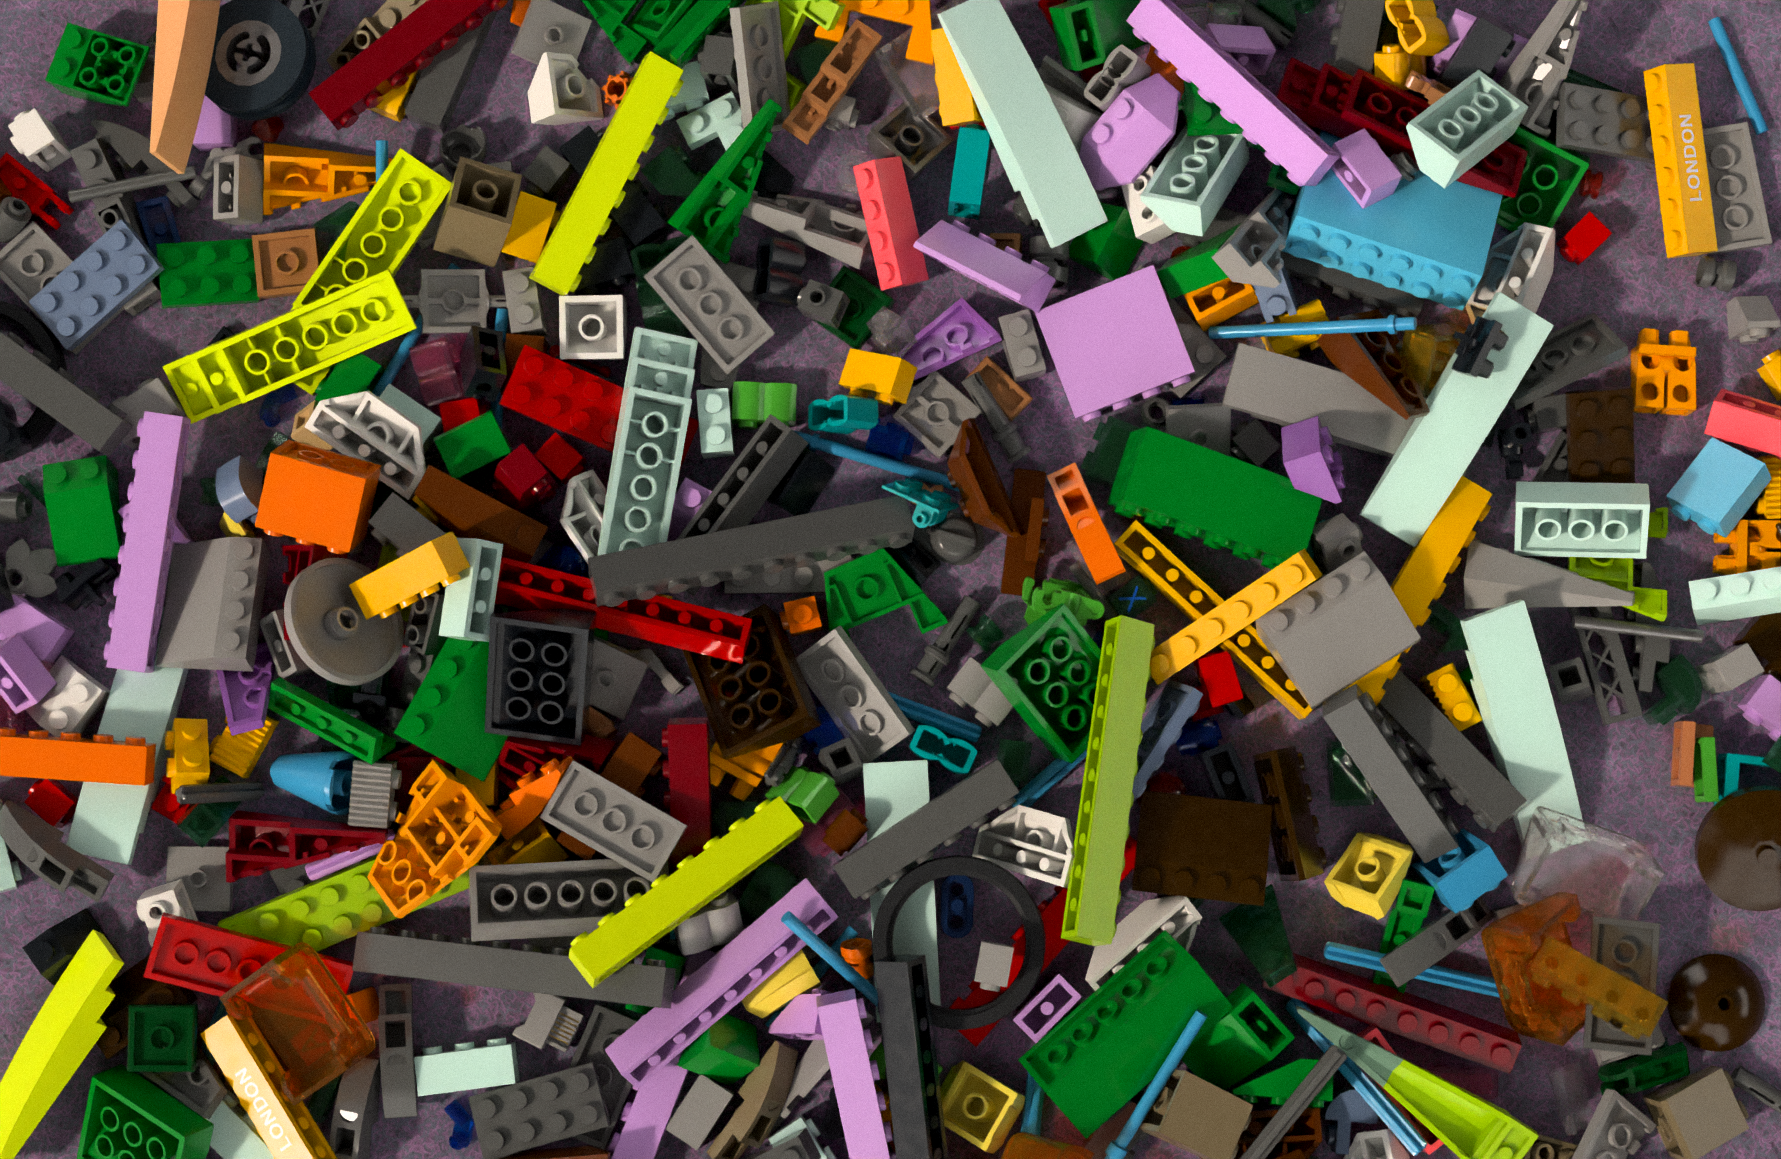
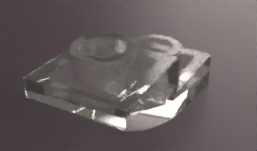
M1218 2L1177 5L1204 31L1208 23L1242 26L1243 7L1241 5Z

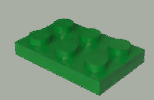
M252 239L156 244L157 259L165 268L159 274L162 309L259 303Z

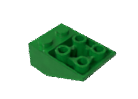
M1071 0L1049 7L1063 67L1067 70L1080 71L1104 63L1110 53L1122 44L1130 50L1146 44V42L1141 41L1133 34L1132 30L1134 28L1126 21L1140 1Z
M67 23L45 81L62 93L90 102L128 107L151 48Z
M1243 983L1226 998L1234 1008L1193 1043L1181 1059L1197 1077L1223 1090L1228 1089L1273 1060L1295 1038L1255 992Z
M1300 1058L1228 1092L1250 1104L1258 1103V1098L1268 1099V1105L1282 1106L1319 1060ZM1333 1076L1307 1108H1324V1103L1333 1101Z

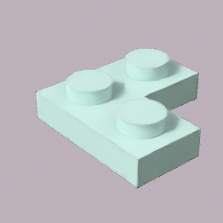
M732 91L676 120L691 150L717 137L720 138L725 150H727L743 131L741 108Z

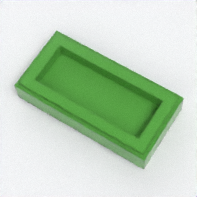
M1715 737L1695 738L1693 777L1696 802H1719Z

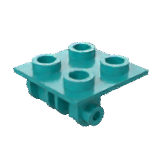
M906 477L905 480H895V482L884 484L881 487L917 504L912 520L919 528L943 522L949 510L959 507V504L950 501L952 498L950 495L938 490H934L933 493L922 488L923 483Z

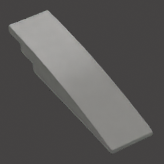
M1239 343L1237 346L1221 405L1249 413L1254 418L1280 424L1279 427L1281 428L1318 416L1322 427L1328 426L1333 442L1393 458L1416 419L1405 420L1343 372Z

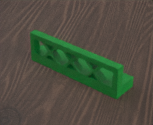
M698 0L656 45L653 52L682 69L698 52L699 46L701 44L704 45L706 34L713 35L730 17L729 8L739 7L745 0Z
M280 677L271 682L268 709L372 765L395 748L396 740L292 683Z

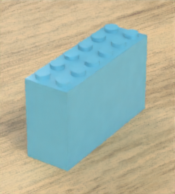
M1321 130L1319 137L1331 148L1335 142L1342 139L1324 130ZM1330 168L1316 186L1303 185L1299 187L1288 225L1286 247L1282 251L1297 258H1304L1319 263L1327 268H1335L1350 273L1355 277L1365 278L1380 283L1385 287L1395 288L1411 293L1418 298H1426L1441 303L1446 307L1463 311L1483 276L1503 195L1458 181H1454L1444 189L1419 170L1414 174L1415 178L1412 181H1408L1405 178L1400 180L1392 195L1362 209Z

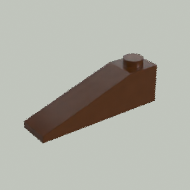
M1377 309L1339 316L1335 321L1381 319L1384 317ZM1388 331L1322 334L1317 340V343L1324 351L1325 357L1336 368L1405 420L1423 417L1430 412L1417 381L1410 378L1406 371V368L1409 366L1406 356L1399 355L1396 348L1399 340L1396 334H1389Z

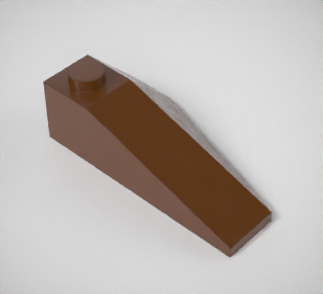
M428 465L414 492L450 531H453L457 538H477L503 544L502 557L528 563L548 528L535 519L431 465Z

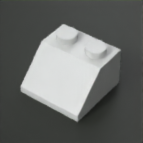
M623 295L559 296L560 360L624 359L627 338V299Z
M61 655L49 671L57 684L37 704L25 709L37 724L55 737H60L61 732H78L82 734L107 702L110 693L108 688Z

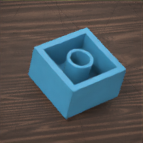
M1464 828L1460 829V833L1457 834L1459 847L1425 864L1422 859H1419L1411 865L1422 883L1429 884L1435 888L1432 897L1455 914L1471 907L1474 900L1485 892L1497 888L1500 882L1508 876L1491 847Z

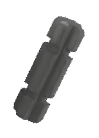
M797 737L784 742V746L781 747L770 764L771 766L764 773L765 783L768 786L778 787L785 778L784 776L787 775L796 761V756L804 748L802 738Z

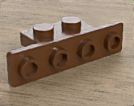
M1020 468L1014 471L1011 503L1025 534L1017 538L1007 535L1001 582L1002 594L1022 596L1024 579L1027 576H1031L1034 579L1038 558H1044L1046 539H1040L1041 527L1048 526L1050 508L1044 507L1045 499L1043 497L1046 473L1044 471Z

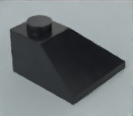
M87 908L50 927L22 947L40 974L54 986L93 929L104 934L115 949Z

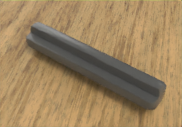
M260 781L181 785L175 791L177 802L180 804L259 800L265 794L263 784Z

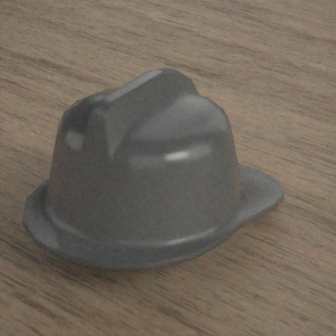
M948 511L946 519L941 523L925 528H919L914 524L913 538L936 560L963 566L976 560L984 549L985 538L982 528L977 523H974L971 518H967L964 515Z

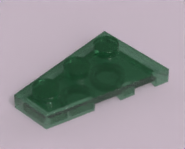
M1272 884L1265 889L1264 906L1241 903L1219 918L1223 928L1270 988L1297 971L1290 941L1285 930L1283 916L1277 901L1276 891Z

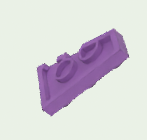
M961 297L891 356L903 358L917 367L914 380L996 344L1002 341L999 333Z
M267 642L257 644L254 672L216 670L227 722L232 736L259 729L265 725L271 682H273L275 664Z

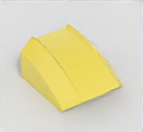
M1358 832L1324 883L1331 897L1345 908L1349 907L1379 920L1385 917L1401 888L1402 881L1406 877L1414 851L1410 845L1382 835Z
M801 949L741 1001L746 1011L763 1019L788 1005L797 995L807 994L822 984Z
M964 1060L951 1068L940 1088L944 1126L991 1154H994L1004 1144V1140L1018 1115L1023 1110L1025 1096Z

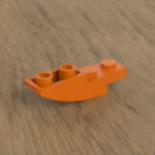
M1074 462L1047 475L1054 495L1095 583L1098 585L1125 572L1123 563L1077 464Z
M571 756L560 762L557 758L552 759L540 768L542 772L536 775L533 771L523 775L516 781L518 787L509 794L510 797L499 805L500 809L494 812L492 808H489L503 828L500 832L506 840L519 833L545 809L573 761Z

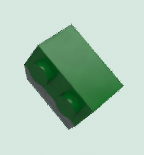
M106 455L42 465L44 498L57 565L62 567L94 562L99 558L103 560L118 558L119 549L122 546L120 514L118 512L120 510L118 471Z

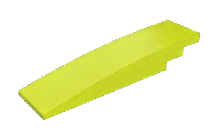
M400 148L292 304L291 310L387 269H390L394 277L449 194L452 183ZM333 365L296 380L293 383L314 396L317 386L324 377H327Z
M387 269L164 365L163 369L187 417L191 419V424L398 337L416 329L417 326L390 269Z
M94 929L79 948L43 1004L0 1082V1159L15 1158L107 1028L100 1017L116 996L109 987V984L124 965V962L104 934Z

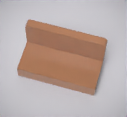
M1693 721L1674 722L1671 786L1694 788L1695 738L1713 737L1714 727L1712 725L1696 724Z

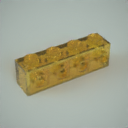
M1547 935L1527 970L1533 974L1531 978L1533 982L1546 989H1549L1551 985L1563 991L1561 997L1576 1006L1583 1002L1593 1008L1590 1012L1592 1015L1609 1023L1610 1019L1615 1020L1623 1025L1621 1028L1622 1032L1637 1040L1641 1036L1645 1038L1650 1037L1669 1003L1550 935Z

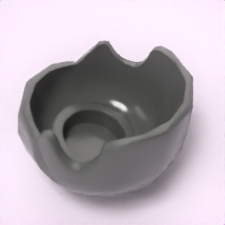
M462 123L456 129L447 131L440 139L439 154L445 164L454 170L457 168L460 156L482 163L487 153V138L481 127L470 128Z

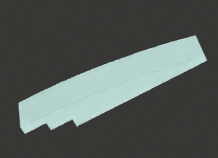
M968 0L937 14L1014 192H1021L1032 220H1039L1050 248L1057 247L1107 222L1108 220L1060 115L1000 1Z
M1497 292L1482 316V318L1496 320L1503 324L1501 330L1509 337L1503 349L1500 351L1491 349L1486 358L1494 363V369L1490 377L1487 379L1479 376L1472 377L1451 369L1458 356L1454 352L1426 400L1430 412L1426 416L1418 417L1414 420L1359 514L1412 547L1417 545L1465 472L1554 326L1501 292Z
M640 327L634 328L597 556L667 542L692 404L690 396L695 374L693 367L698 341L695 339Z
M1519 599L1460 620L1468 646L1465 652L1473 675L1470 682L1498 771L1527 800L1523 808L1513 816L1526 860L1530 861L1587 840L1562 731L1525 601Z
M164 607L154 672L143 673L117 669L97 733L113 735V741H125V738L128 736L145 737L146 743H155L154 782L145 786L83 782L66 844L83 855L132 865L139 833L144 832L151 802H154L168 751L165 750L166 731L172 730L188 673L187 668L156 666Z
M928 761L863 763L866 819H868L866 827L869 829L867 831L868 842L930 802ZM933 856L930 857L929 859H927V860L924 861V862H927V861L932 860V859H933ZM915 860L905 866V869L909 872L918 866V863ZM888 878L877 885L880 890L870 896L872 942L874 923L878 910L889 890L900 878L893 882H890ZM934 880L917 889L901 908L893 931V953L925 955L930 1002L941 1006ZM876 1007L877 1023H880V1014L878 1007Z

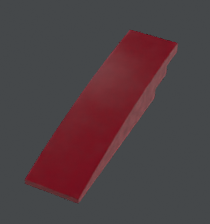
M1293 57L1290 58L1283 72L1275 97L1300 120L1342 139L1365 128L1369 135L1378 142L1381 150L1387 157L1392 156L1394 153L1399 154L1405 151L1417 164L1406 126L1408 122L1430 107L1427 101L1360 68L1354 76H1351L1327 63H1324L1319 71ZM1505 141L1455 181L1514 198L1518 191L1528 151Z

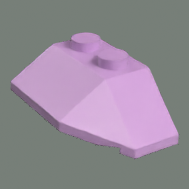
M1156 73L1125 88L1083 137L1079 157L1092 186L1099 191L1105 188L1134 183L1175 135L1178 102L1180 101L1181 93L1161 74Z

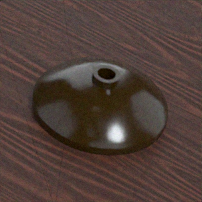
M1706 954L1691 959L1676 972L1668 989L1667 1008L1673 1026L1686 1041L1704 1050L1722 1052L1740 1047L1754 1036L1763 1020L1765 997L1757 976L1743 962L1727 955ZM1721 998H1725L1727 1001V1006L1723 1010L1718 1006Z

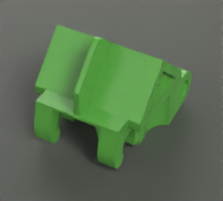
M1027 576L1024 579L1022 599L1028 605L1024 616L1028 625L1061 603L1068 607L1082 627L1086 625L1088 619H1099L1104 614V605L1099 600L1093 599L1080 583L1068 579L1061 580L1049 577V580H1043L1042 588L1036 587L1033 591L1034 579L1031 576Z

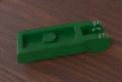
M1682 1042L1652 1051L1651 1056L1640 1055L1622 1061L1621 1064L1611 1062L1598 1069L1599 1079L1605 1081L1600 1087L1602 1095L1606 1089L1615 1090L1621 1096L1628 1093L1634 1094L1690 1074L1688 1052Z

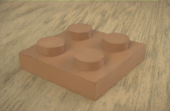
M310 228L252 235L258 297L260 299L299 295L320 265L317 230Z

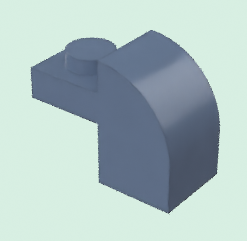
M240 455L217 468L216 494L223 510L235 523L247 519L255 525L262 494L263 470Z
M1345 1087L1333 1092V1101L1324 1103V1108L1321 1109L1320 1117L1333 1120L1332 1125L1327 1126L1326 1144L1331 1145L1330 1150L1335 1154L1349 1155L1351 1122L1377 1124L1378 1115L1354 1087Z

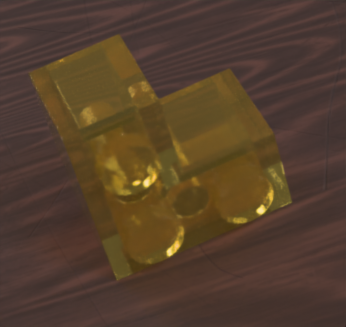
M1446 322L1417 325L1416 330H1405L1401 356H1406L1409 363L1406 371L1410 378L1417 381L1424 398L1430 395L1459 345V342L1452 338L1454 332L1457 331L1464 334L1467 328Z

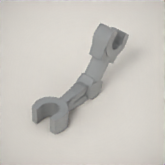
M250 137L236 143V147L212 149L210 156L205 162L204 169L200 176L192 181L188 191L203 200L209 190L210 180L214 175V157L240 154L263 161L264 155L250 154L251 146L262 144L261 139Z
M621 647L650 661L648 668L652 669L660 677L662 684L672 695H677L684 688L683 684L664 667L661 659L653 650L648 648L628 650Z

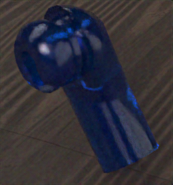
M291 383L269 393L265 397L259 411V417L261 420H264L267 427H274L280 423L281 418L278 412L281 405L298 398Z
M455 1099L444 1111L454 1122L452 1136L449 1137V1144L453 1149L461 1150L468 1147L472 1141L474 1120Z

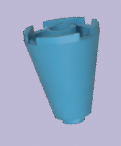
M347 751L280 755L272 763L270 776L276 786L332 814L346 815L349 813L353 761L357 758Z

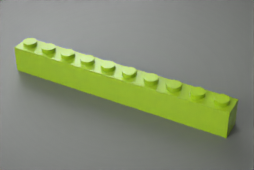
M1123 615L1105 621L1075 833V857L1069 876L1061 933L1062 939L1091 946L1112 944V939L1116 934L1115 916L1117 905L1121 899L1119 887L1121 873L1125 868V842L1130 833L1128 820L1130 809L1134 802L1132 790L1134 777L1138 771L1137 753L1143 736L1141 729L1142 716L1147 706L1145 694L1147 682L1151 676L1149 664L1151 652L1155 646L1154 624Z

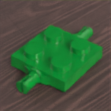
M1184 81V92L1182 99L1178 102V112H1182L1186 121L1187 136L1242 134L1243 129L1237 123L1232 124L1221 116L1220 111L1222 109L1214 102H1207L1198 94L1199 88L1193 82L1188 83Z

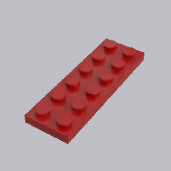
M524 345L499 405L613 454L624 388ZM690 417L681 466L699 426V421Z
M163 912L143 977L336 1027L354 971H352L353 962Z

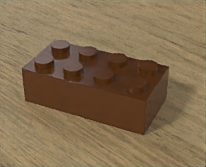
M629 731L600 776L644 800L650 791L645 787L651 778L657 780L663 773V759L667 755ZM564 831L556 839V841L584 860H603L606 857Z

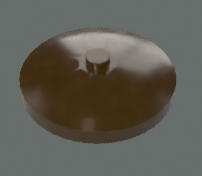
M1761 785L1735 791L1717 802L1709 810L1699 826L1695 839L1697 868L1710 890L1721 900L1734 907L1750 911H1768L1781 908V787Z

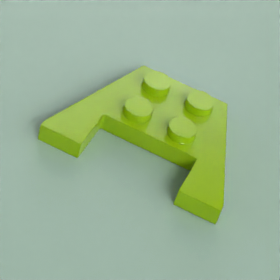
M746 0L745 5L778 1L785 61L806 17H809L827 31L834 30L846 6L844 3L835 0ZM786 71L790 111H792L801 100L802 93L807 86Z
M1656 508L1655 512L1649 513L1648 537L1666 538L1668 533V508ZM1568 557L1567 570L1576 572L1579 576L1594 581L1606 582L1607 585L1624 591L1630 590L1635 592L1634 605L1622 607L1658 621H1665L1667 617V590L1634 587L1633 558Z

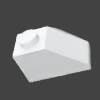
M543 53L528 90L531 123L562 125L604 118L600 87L592 78L587 80L577 68L579 63L571 54Z

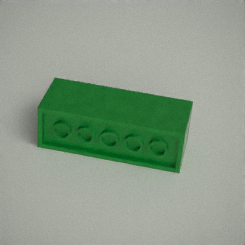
M1146 426L1130 432L1107 505L1115 507L1114 512L1121 516L1133 518V515L1143 517L1145 518L1144 523L1160 529L1163 528V525L1174 529L1173 534L1186 539H1192V536L1204 539L1203 545L1217 550L1226 547L1233 550L1232 555L1244 560H1250L1253 557L1262 560L1261 566L1274 569L1304 548L1307 550L1323 499L1294 489L1290 478Z
M1164 930L1020 1057L1018 1061L1085 1138H1088L1154 1079L1196 1009L1202 1011L1208 1017L1190 1046L1234 1007L1198 962Z

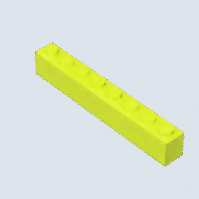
M651 51L644 56L530 274V279L561 296L568 294L569 290L573 293L575 292L582 279V275L578 273L583 263L589 264L597 250V247L593 246L598 234L603 237L612 220L607 217L612 207L617 209L625 197L626 192L622 190L627 179L632 181L641 165L636 162L642 151L647 153L655 139V136L651 135L655 125L663 123L669 112V108L665 106L670 96L675 98L684 83L680 79L684 70Z
M781 796L772 802L766 799L754 809L755 814L747 820L744 817L738 819L729 827L728 830L730 832L721 839L715 836L703 846L704 851L695 858L693 855L687 856L677 865L678 870L669 877L667 874L658 877L650 885L651 890L644 895L637 893L624 904L626 908L615 915L614 912L607 914L598 922L597 925L599 927L592 933L588 934L585 931L578 935L571 942L572 947L569 950L568 958L592 988L596 987L798 838L804 825Z

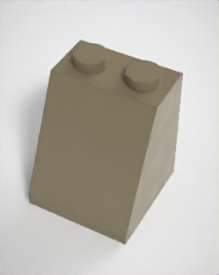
M460 156L440 219L433 250L494 268L512 224L522 175Z
M1711 1065L1642 1096L1653 1122L1657 1125V1131L1669 1157L1674 1159H1699L1749 1129L1745 1120L1748 1118L1747 1110L1740 1100H1736L1732 1091L1735 1087L1734 1082L1726 1070Z
M1175 1069L1138 1129L1203 1159H1234L1238 1152L1239 1146L1237 1143L1241 1133L1247 1129L1251 1122L1252 1115L1250 1112L1253 1105L1188 1071Z

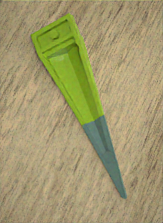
M1296 1007L1298 1013L1334 1045L1340 1047L1352 1061L1391 1094L1460 1159H1522L1539 1137L1537 1131L1509 1114L1507 1110L1302 1007Z

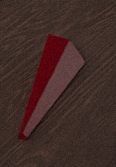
M236 810L229 818V850L225 853L226 882L232 883L240 878L263 875L265 872L283 867L286 869L326 859L334 854L346 851H357L362 847L377 843L384 844L387 841L388 828L351 826L347 823Z

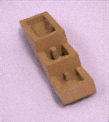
M856 19L821 64L820 71L804 90L801 100L784 120L782 128L808 145L853 84L883 36Z

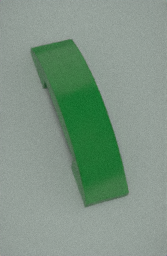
M1406 878L1403 879L1401 888L1387 918L1379 953L1387 954L1421 928L1423 919L1427 917L1435 889L1433 886ZM1373 971V983H1381L1393 987L1399 992H1405L1407 982L1397 987L1387 972Z

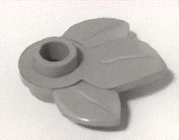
M24 539L18 540L9 547L5 555L6 567L3 570L11 595L26 593L34 598H43L51 595L58 589L54 582L55 579L50 576L57 564L54 550L43 548L31 551ZM20 574L22 578L21 583L15 586L12 583V578L14 575Z

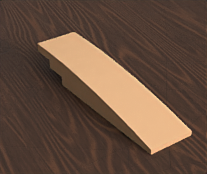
M158 0L150 153L178 174L185 173L201 113L213 55L221 0Z

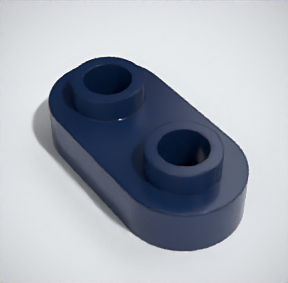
M953 875L948 876L943 881L941 888V927L948 936L962 938L973 927L974 886L969 877ZM955 883L962 884L964 888L963 893L959 896L954 895L951 891V887ZM955 915L963 919V924L959 928L952 927L950 923L951 918Z

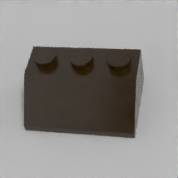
M150 955L109 984V987L116 996L100 1017L107 1028L96 1042L107 1059L118 1057L128 1050V1015L130 1004H192L198 1000L191 989L143 977Z

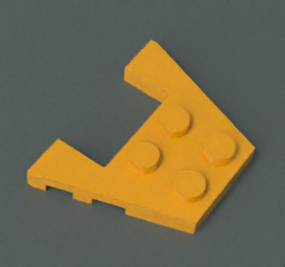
M835 0L846 5L835 29L827 31L819 25L815 30L814 36L816 38L838 43L846 33L851 12L913 26L905 58L932 66L935 63L934 55L931 51V30H933L930 8L931 0Z

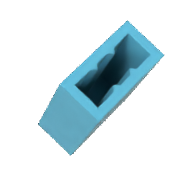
M1712 437L1666 497L1672 507V513L1683 521L1690 519L1696 522L1706 533L1710 535L1717 533L1727 538L1772 478L1764 462Z

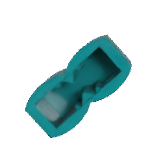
M835 395L830 400L817 399L808 406V428L813 431L850 434L856 429L869 430L878 424V401L872 398Z
M918 725L909 749L919 758L927 761H939L945 769L956 774H968L978 752L970 743L957 738L948 739L942 731L928 725Z

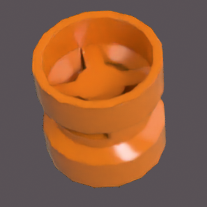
M852 938L843 941L840 946L841 955L844 957V960L865 979L874 975V965L870 961V956L873 954L872 941L865 938Z

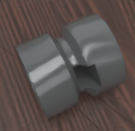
M1045 235L1031 237L1029 239L1028 257L1050 268L1047 273L1056 279L1052 288L1067 286L1069 267L1064 264V261L1069 259L1070 240L1057 247L1050 248Z

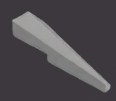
M1558 0L1498 83L1529 107L1520 123L1548 138L1551 129L1548 127L1553 109L1557 110L1559 105L1557 95L1562 79L1567 78L1580 34L1577 27L1582 11L1587 10L1589 3L1587 0Z
M1273 188L1211 257L1232 282L1275 288L1282 282V278L1278 276V273L1284 266V260L1280 258L1281 251L1286 247L1289 221L1285 211L1290 207L1291 203L1287 198V192Z
M753 190L748 208H744L742 213L859 270L871 251L863 211L856 210L855 204L847 203L844 209L825 204V200L783 194H777L775 199L758 197V192Z
M1473 539L1469 545L1464 573L1465 609L1497 608L1519 599L1525 601L1526 608L1633 606L1635 603V592L1624 591L1609 586L1606 582L1594 581L1579 576L1576 572L1531 557L1525 558L1510 553L1509 550L1501 547L1495 548L1483 544L1477 539Z
M867 1009V1018L861 1019L863 1028L874 1018V1015ZM812 1040L796 1066L785 1104L767 1138L771 1136L781 1122L792 1112V1109L808 1094L829 1070L830 1066L824 1040Z

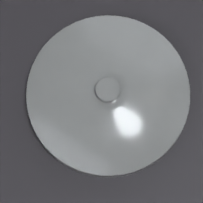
M344 558L320 560L305 568L294 578L285 597L284 620L289 639L295 651L309 668L321 677L337 684L349 686L362 685L382 676L395 664L403 645L404 627L398 605H396L399 610L398 612L382 620L379 614L366 620L349 584L373 571L358 562Z

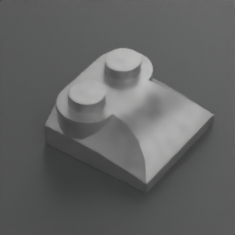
M909 98L872 128L866 137L870 151L878 159L901 156L907 181L916 180L922 171L954 141L946 131Z

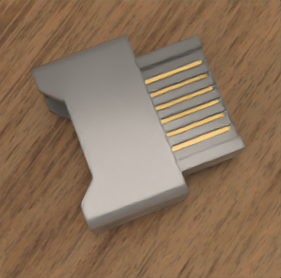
M533 993L536 1002L525 1024L516 1027L512 1035L539 1049H543L547 1043L563 1052H567L585 1014L567 1006L566 1003L569 998L566 996Z

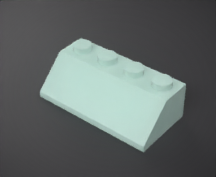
M1477 70L1408 122L1406 129L1419 170L1445 189L1515 133L1529 107L1483 72Z
M1185 124L1140 195L1141 201L1172 231L1203 237L1249 161V147L1246 146L1248 140L1242 134L1187 136Z
M1516 481L1514 554L1519 556L1646 559L1650 512L1649 485L1641 483Z

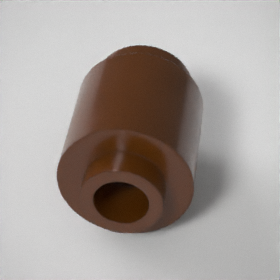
M844 808L824 831L826 835L822 838V841L841 857L846 851L849 853L869 830L865 826L868 819L855 808L850 812Z

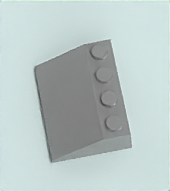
M224 537L174 545L156 659L157 667L254 672L260 629L259 620H261L270 557V551L263 538Z
M1365 551L1256 619L1257 635L1311 709L1421 640L1419 633L1388 582Z

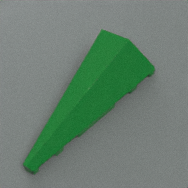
M768 99L668 221L670 225L688 238L693 235L705 250L725 264L730 260L729 250L734 237H738L740 231L738 227L744 208H748L763 164L761 158L766 143L771 141L773 135L771 129L777 112L780 113L782 109L780 105L771 99Z

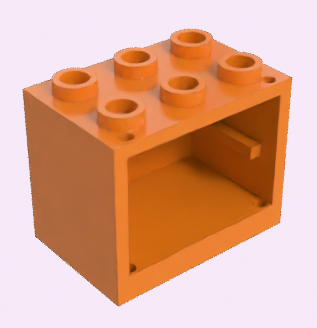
M288 439L270 452L255 527L264 529V533L271 536L281 537L287 535L294 537L296 542L303 545H314L316 543L326 546L327 550L332 553H350L366 537L368 521L370 520L382 465Z

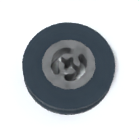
M232 0L220 6L205 96L222 111L239 119L263 120L285 112L303 96L314 75L316 50L310 32L288 7L276 0ZM269 46L271 47L270 54L267 52ZM237 62H238L239 65H240V68H239L238 70H237Z

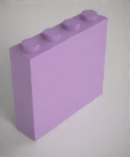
M1154 265L1040 309L1039 313L1035 312L1073 414L1077 420L1083 418L1084 423L1101 417V411L1109 407H1113V410L1117 411L1132 405L1130 399L1142 395L1144 400L1162 393L1160 387L1171 383L1173 388L1191 382L1190 376L1195 374Z

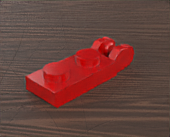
M7 152L0 159V178L13 194L11 197L22 199L29 206L33 215L36 217L40 216L54 229L58 230L61 226L59 221L52 215L47 214L43 209L52 201L65 214L71 215L74 210L57 197V193Z

